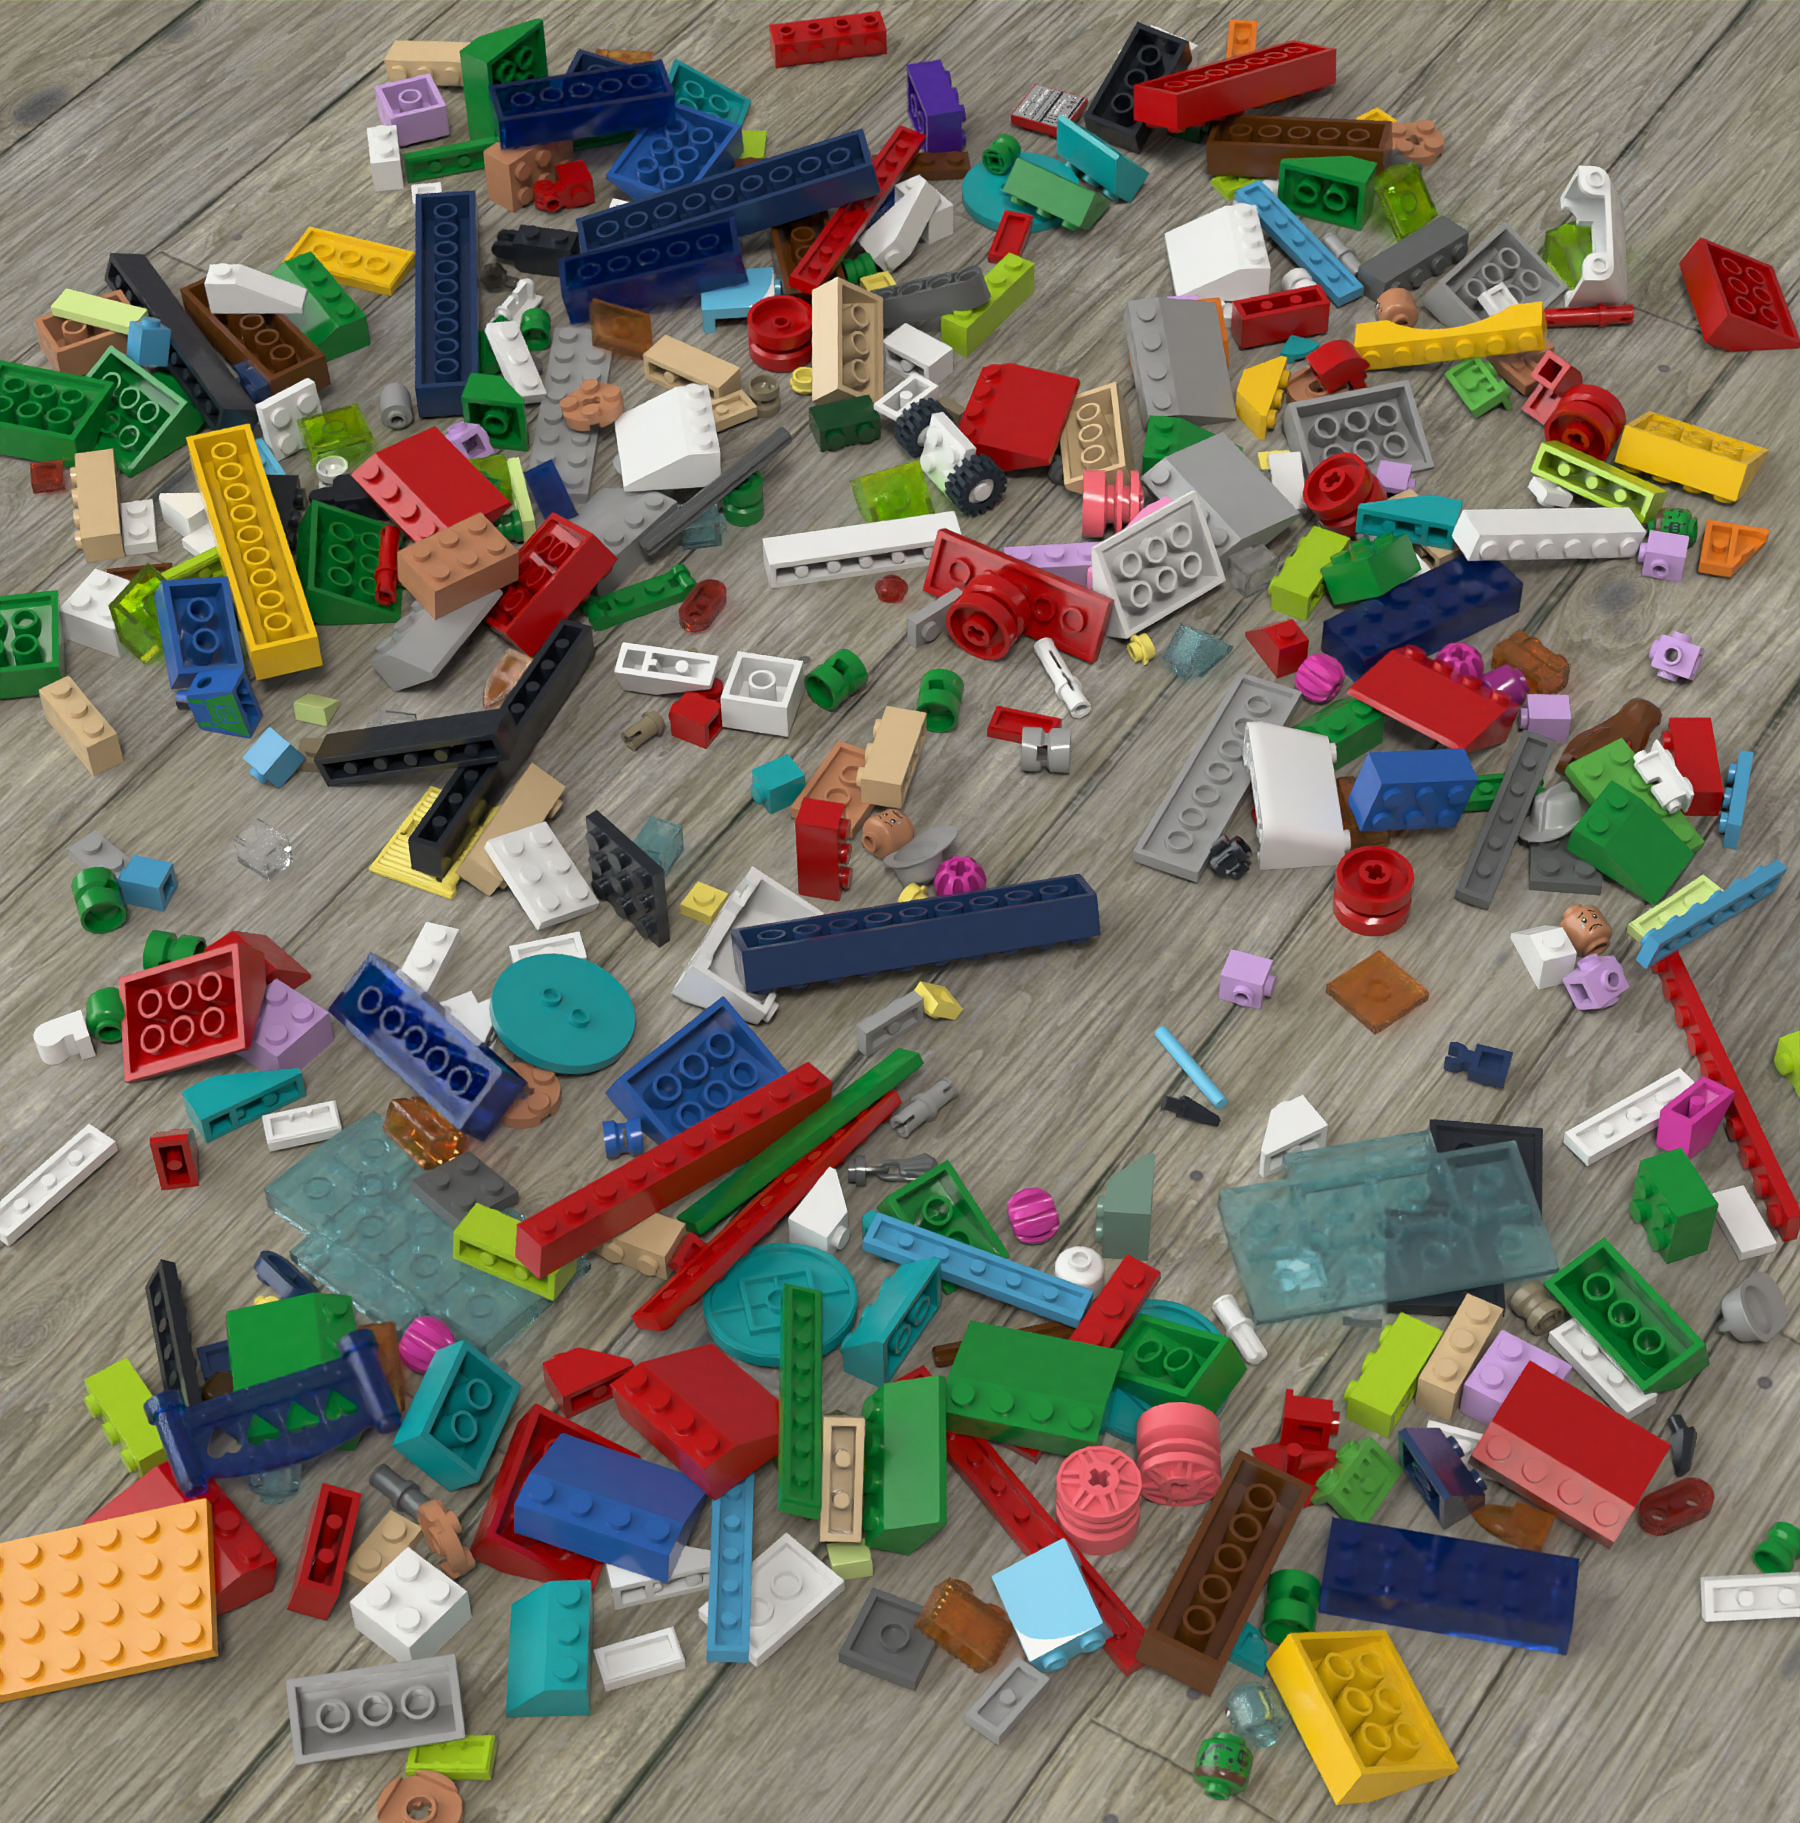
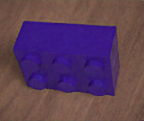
M941 60L908 64L907 113L914 131L926 135L922 151L930 153L962 152V146H966V136L962 128V122H966V112L964 105H959L957 88H952L949 70L945 71Z

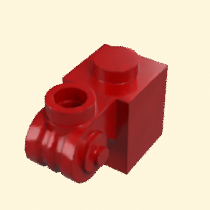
M583 159L555 165V183L547 179H541L533 184L534 205L540 210L555 212L563 206L569 210L595 204L593 179Z
M714 677L711 689L687 690L679 701H675L672 704L668 714L672 736L704 749L710 746L724 729L722 727L721 695L724 688L723 682L720 679Z

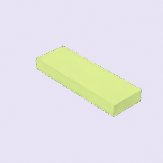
M67 288L51 305L52 315L126 335L129 333L130 321H141L142 317H149L147 309Z
M519 457L509 458L507 461L508 480L515 509L519 510L525 544L536 531L535 519Z
M1703 874L1630 922L1627 927V933L1640 943L1645 934L1652 928L1657 930L1662 928L1673 916L1678 915L1680 917L1684 915L1695 903L1699 902L1702 904L1715 891L1721 890L1723 892L1724 890Z

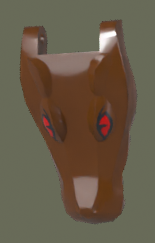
M1639 697L1629 700L1611 718L1573 738L1562 753L1554 771L1565 776L1564 771L1568 764L1620 738H1623L1635 754L1645 750L1650 733L1653 732L1657 724H1661L1662 713L1660 708L1651 701Z

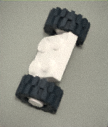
M925 398L919 399L918 405L915 401L910 404L911 409L908 411L905 408L902 411L904 416H898L896 420L899 424L894 426V431L896 432L894 437L897 442L913 458H920L919 467L964 515L977 516V512L982 515L986 513V507L992 509L995 506L993 502L995 500L999 502L1002 499L1000 493H1005L1006 491L1004 486L1007 484L1005 473L989 456L986 457L985 454H980L978 457L975 454L976 447L957 428L953 421L954 418L937 400L928 398L926 401Z

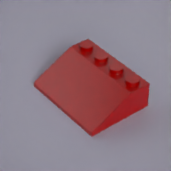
M1700 237L1678 264L1705 342L1714 348L1720 347L1728 351L1798 349L1800 347V338L1773 266Z
M1013 363L991 364L982 367L958 429L976 447L975 454L978 457L980 454H985L986 457L989 456L1002 471L1050 465L1081 383L1078 378Z
M435 426L374 453L351 474L364 493L413 543L480 512L493 523L512 506L511 502Z
M554 512L550 514L518 550V580L500 588L503 595L481 621L529 658L538 653L561 618L568 619L570 613L578 604L588 599L593 587L610 574L613 565L618 560L593 533Z
M1406 645V647L1391 650L1357 680L1347 693L1451 749H1465L1466 753L1506 742L1521 706L1512 701V697L1508 693L1498 689L1490 690L1482 685L1483 682L1479 678L1469 674L1461 675L1453 671L1454 666L1439 659L1434 661L1424 656L1425 651L1413 645Z
M237 942L119 977V996L125 1010V1017L121 1021L125 1082L130 1084L249 1050L266 990L264 952Z
M713 1343L640 1362L610 1384L620 1416L714 1501L778 1454L779 1400Z
M1529 1360L1470 1455L1468 1464L1610 1550L1670 1449L1671 1444Z
M535 1403L517 1422L472 1542L470 1552L474 1559L505 1574L545 1583L549 1581L591 1580L593 1592L604 1562L515 1533L514 1504L530 1472L561 1433L639 1459L641 1455Z
M192 1451L155 1466L82 1523V1525L206 1498L212 1505L216 1616L273 1592L277 1558Z

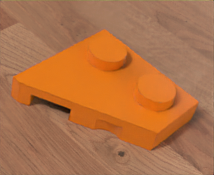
M1707 519L1698 572L1731 578L1768 542L1770 529Z

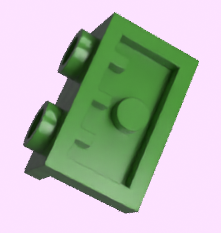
M1480 357L1465 359L1444 373L1475 419L1499 403H1502L1507 411L1513 408L1508 399L1512 393L1503 379L1497 382L1495 377L1498 374L1489 360L1483 363Z
M1372 1437L1357 1442L1350 1440L1345 1443L1336 1454L1338 1461L1333 1468L1327 1470L1317 1480L1315 1485L1318 1489L1310 1499L1315 1506L1328 1502L1354 1530L1366 1526L1404 1471Z

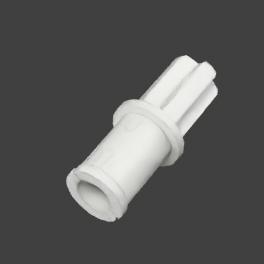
M1226 1294L1216 1299L1212 1310L1225 1327V1336L1236 1344L1246 1362L1253 1366L1258 1365L1262 1360L1266 1359L1267 1351L1253 1330L1255 1324L1250 1318H1246L1233 1295Z

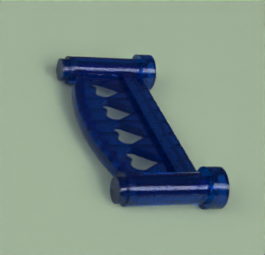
M359 1329L343 1336L336 1344L340 1355L338 1359L187 1407L182 1393L178 1390L164 1391L149 1398L144 1403L143 1409L149 1424L156 1426L180 1492H183L186 1498H194L208 1490L207 1483L211 1479L252 1476L301 1464L339 1447L372 1426L378 1429L380 1434H389L398 1430L402 1424V1414L377 1355L379 1344L373 1330ZM333 1389L355 1404L358 1408L356 1413L352 1415L342 1414L337 1420L327 1419L324 1412L330 1390ZM292 1402L297 1403L319 1419L318 1425L312 1428L304 1426L297 1433L289 1432L286 1429V1423ZM253 1415H258L277 1428L281 1433L280 1437L276 1440L265 1439L260 1445H251L247 1441V1436ZM215 1427H218L242 1445L238 1452H226L220 1458H213L208 1454Z

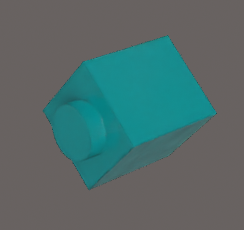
M788 754L752 769L753 785L750 786L751 795L757 804H762L770 815L791 806L806 786L805 774Z

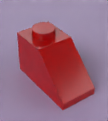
M1293 619L1273 622L1245 632L1247 640L1277 679L1297 672L1301 664L1307 659L1309 639Z
M193 1128L155 1132L150 1137V1147L161 1190L199 1186V1150Z
M576 1347L565 1353L562 1352L554 1355L550 1360L543 1362L542 1367L547 1390L563 1416L569 1419L614 1398L610 1384L634 1368V1364L629 1358Z

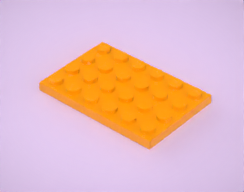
M206 1498L0 1543V1703L218 1656L212 1505Z

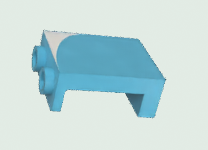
M773 267L700 272L704 333H716L715 319L747 317V313L753 304L763 298L781 295L780 279H774Z
M1065 1538L991 1576L1029 1662L1041 1673L1060 1670L1068 1664L1069 1659L1082 1652L1089 1653L1098 1650L1105 1644V1640L1114 1635L1111 1627L1105 1622L1080 1568L1082 1563L1076 1550Z

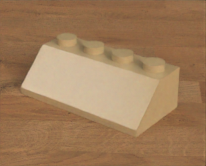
M836 277L812 290V402L823 405L870 394L872 402L876 403L884 396L883 297Z
M1116 382L1079 393L1075 397L1060 437L1064 484L1067 490L1083 494L1084 470H1105L1108 485H1114L1117 471L1123 470V485H1130V472L1135 470L1129 411Z

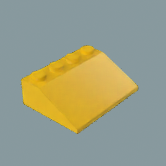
M1648 411L1625 425L1614 462L1622 464V468L1628 472L1641 473V471L1653 474L1652 478L1662 483L1674 481L1683 484L1682 488L1692 493L1704 491L1714 494L1713 499L1719 502L1732 503V501L1736 502L1744 496L1766 459L1769 449Z
M1386 1630L1289 1633L1265 1663L1336 1805L1370 1803L1455 1774L1459 1770L1457 1762Z

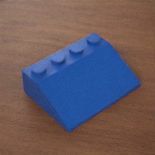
M664 99L607 172L606 179L634 200L729 171L734 165V159H738L744 152L742 126Z
M722 996L616 1079L605 1094L627 1120L628 1118L640 1117L641 1131L660 1145L788 1072L727 999Z
M561 1433L530 1472L514 1504V1532L668 1584L708 1495L684 1473Z

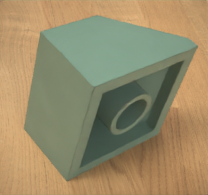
M1153 1153L1145 1154L1108 1179L1105 1196H1098L1095 1242H1103L1102 1258L1124 1259L1128 1254L1139 1261H1148L1155 1154Z

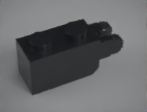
M520 225L518 230L502 229L498 232L497 242H494L491 247L494 256L500 259L513 260L515 268L522 273L573 280L581 263L578 232L563 229L543 228L534 225Z
M351 474L338 475L333 479V486L313 489L308 495L310 503L313 499L374 520L389 519L364 493Z

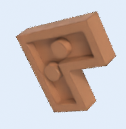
M1546 340V350L1488 356L1485 361L1489 360L1496 372L1525 396L1533 392L1539 385V382L1530 376L1548 349L1554 353L1555 346Z

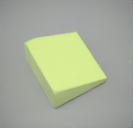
M308 693L297 699L293 704L296 720L328 726L340 705V700Z
M865 1538L861 1539V1542L826 1544L830 1569L843 1580L873 1576L872 1556L869 1547L865 1546Z

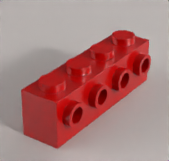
M880 11L769 25L770 51L776 68L887 54V30Z

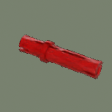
M1598 303L1597 306L1544 308L1547 327L1598 325V328H1601L1608 324H1633L1634 318L1633 304L1612 306Z
M387 525L385 529L382 528L380 531L378 567L374 572V580L377 583L375 600L381 605H391V601L395 602L396 585L399 583L397 551L400 550L401 531L393 525Z

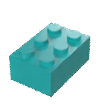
M465 1339L436 1350L392 1447L449 1492L479 1482L522 1385Z

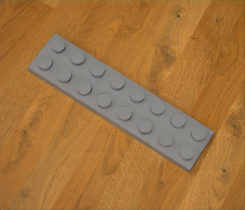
M565 327L555 328L544 383L547 395L546 398L541 399L526 479L530 502L586 504L590 499L601 427L597 423L589 425V431L571 429L565 422L559 403L563 398L579 389L581 383L585 380L596 379L598 383H609L617 340L616 329Z
M1239 672L1134 848L1132 861L1198 882L1209 863V857L1213 855L1210 852V849L1213 848L1212 844L1227 832L1252 788L1251 775L1247 772V768L1244 769L1242 755L1246 722L1262 721L1287 727L1302 701V691Z

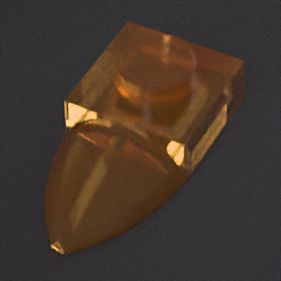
M508 648L485 684L483 707L488 708L506 698L533 658Z
M1519 1501L1516 1502L1514 1507L1487 1504L1471 1513L1475 1521L1490 1535L1539 1556L1555 1521V1515Z

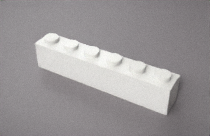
M1629 507L1463 510L1451 536L1468 561L1635 557L1646 531Z
M950 511L763 538V559L770 589L929 566L937 531L946 528L961 534L955 512Z

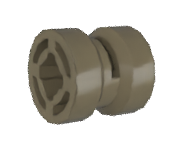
M758 374L748 382L750 399L757 406V417L769 418L780 411L779 381L773 375Z
M1532 1281L1525 1284L1513 1295L1510 1301V1307L1518 1316L1527 1319L1526 1324L1528 1328L1537 1336L1544 1335L1554 1329L1561 1322L1565 1314L1564 1308L1557 1300L1549 1299L1548 1291L1540 1281Z

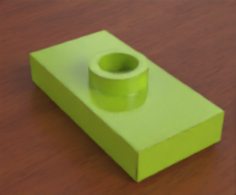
M466 1735L464 1740L410 1748L405 1770L407 1777L416 1776L415 1771L431 1770L445 1775L450 1780H491L498 1745L495 1735Z

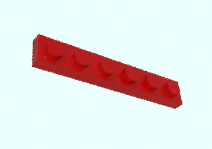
M1127 1254L1069 1340L1114 1349L1161 1280L1160 1271ZM1002 1443L1004 1447L1037 1464L1045 1452Z

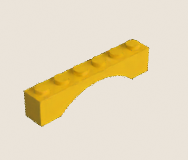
M1543 301L1510 305L1501 312L1484 320L1448 329L1410 328L1388 320L1356 324L1354 346L1371 365L1364 371L1546 350L1547 322Z

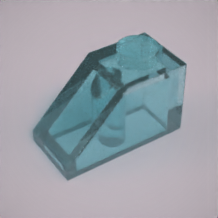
M1180 623L1162 659L1172 664L1170 670L1181 677L1188 679L1191 674L1202 678L1232 651L1234 646L1207 631Z

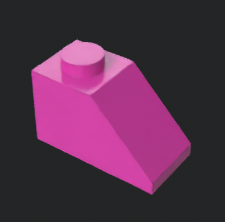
M1702 1076L1660 1110L1656 1146L1666 1151L1682 1147L1690 1160L1710 1143L1734 1098L1735 1091Z

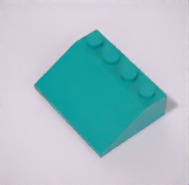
M675 58L660 83L645 123L664 99H668L742 126L751 100Z

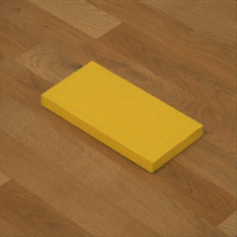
M309 227L282 261L283 263L300 254L312 251L339 284L392 296L415 265V252Z

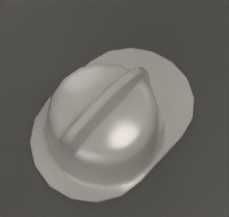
M1568 782L1558 783L1534 796L1531 814L1525 820L1519 834L1522 840L1528 842L1552 841L1563 837L1573 830L1586 812L1581 809L1579 797L1575 792L1571 791Z
M943 825L924 831L899 850L887 855L883 860L884 865L894 868L904 888L911 883H916L920 887L925 886L937 876L936 869L942 863V851L955 841L958 835L957 829L953 826Z
M1759 1271L1751 1274L1739 1287L1725 1295L1721 1303L1724 1320L1718 1326L1719 1331H1730L1740 1342L1760 1340L1765 1343L1770 1341L1783 1328L1787 1314L1785 1300L1776 1282L1768 1274Z

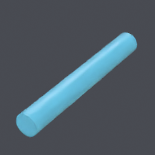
M1166 1026L1159 1027L1154 1034L1159 1042L1217 1110L1224 1108L1228 1103V1099Z

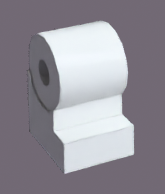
M81 1010L47 1021L39 1025L33 1034L39 1056L46 1064H60L69 1056L80 1054L81 1060L96 1056Z

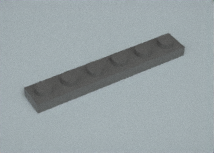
M1523 730L1460 880L1455 899L1486 910L1489 909L1555 749L1556 740Z

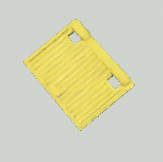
M430 786L369 867V871L453 900L457 894L456 884L460 879L465 880L456 874L455 871L501 805L492 807L485 816L487 819L483 823V827L479 825L441 883L439 882L441 878L411 868L408 846L409 837L442 791V789Z

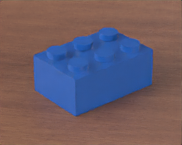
M228 576L161 581L154 595L170 688H190L194 678L200 672L236 668L245 669Z
M1465 749L1368 752L1347 801L1360 831L1456 827L1478 782V778Z

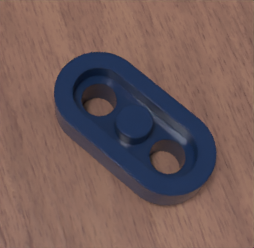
M262 1251L253 1266L254 1270L258 1273L257 1278L265 1285L272 1287L281 1296L280 1300L310 1293H319L317 1287L289 1260L275 1252Z

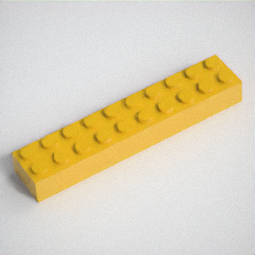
M250 424L186 437L194 476L225 577L228 576L232 602L256 681L322 666L318 636Z

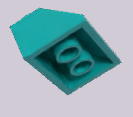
M1062 114L1059 115L1057 119V154L1066 159L1064 166L1077 174L1080 170L1084 172L1083 179L1096 188L1100 184L1105 188L1102 193L1117 202L1119 198H1122L1130 203L1149 175V172L1091 131Z
M931 1257L902 1264L893 1277L888 1276L884 1280L877 1300L873 1305L868 1304L865 1307L859 1326L854 1333L849 1332L841 1344L840 1353L843 1354L844 1372L879 1388L884 1383H890L941 1307L940 1259Z
M591 1580L549 1581L511 1604L506 1718L590 1716L594 1601Z

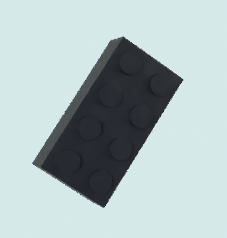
M1137 22L1083 116L1087 130L1106 142L1140 154L1154 128L1147 127L1144 122L1134 120V85L1187 70L1193 60L1189 41Z

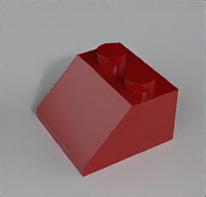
M233 930L204 949V952L238 942L264 952L266 987L277 978L290 988L296 989L311 979L310 973L267 935Z

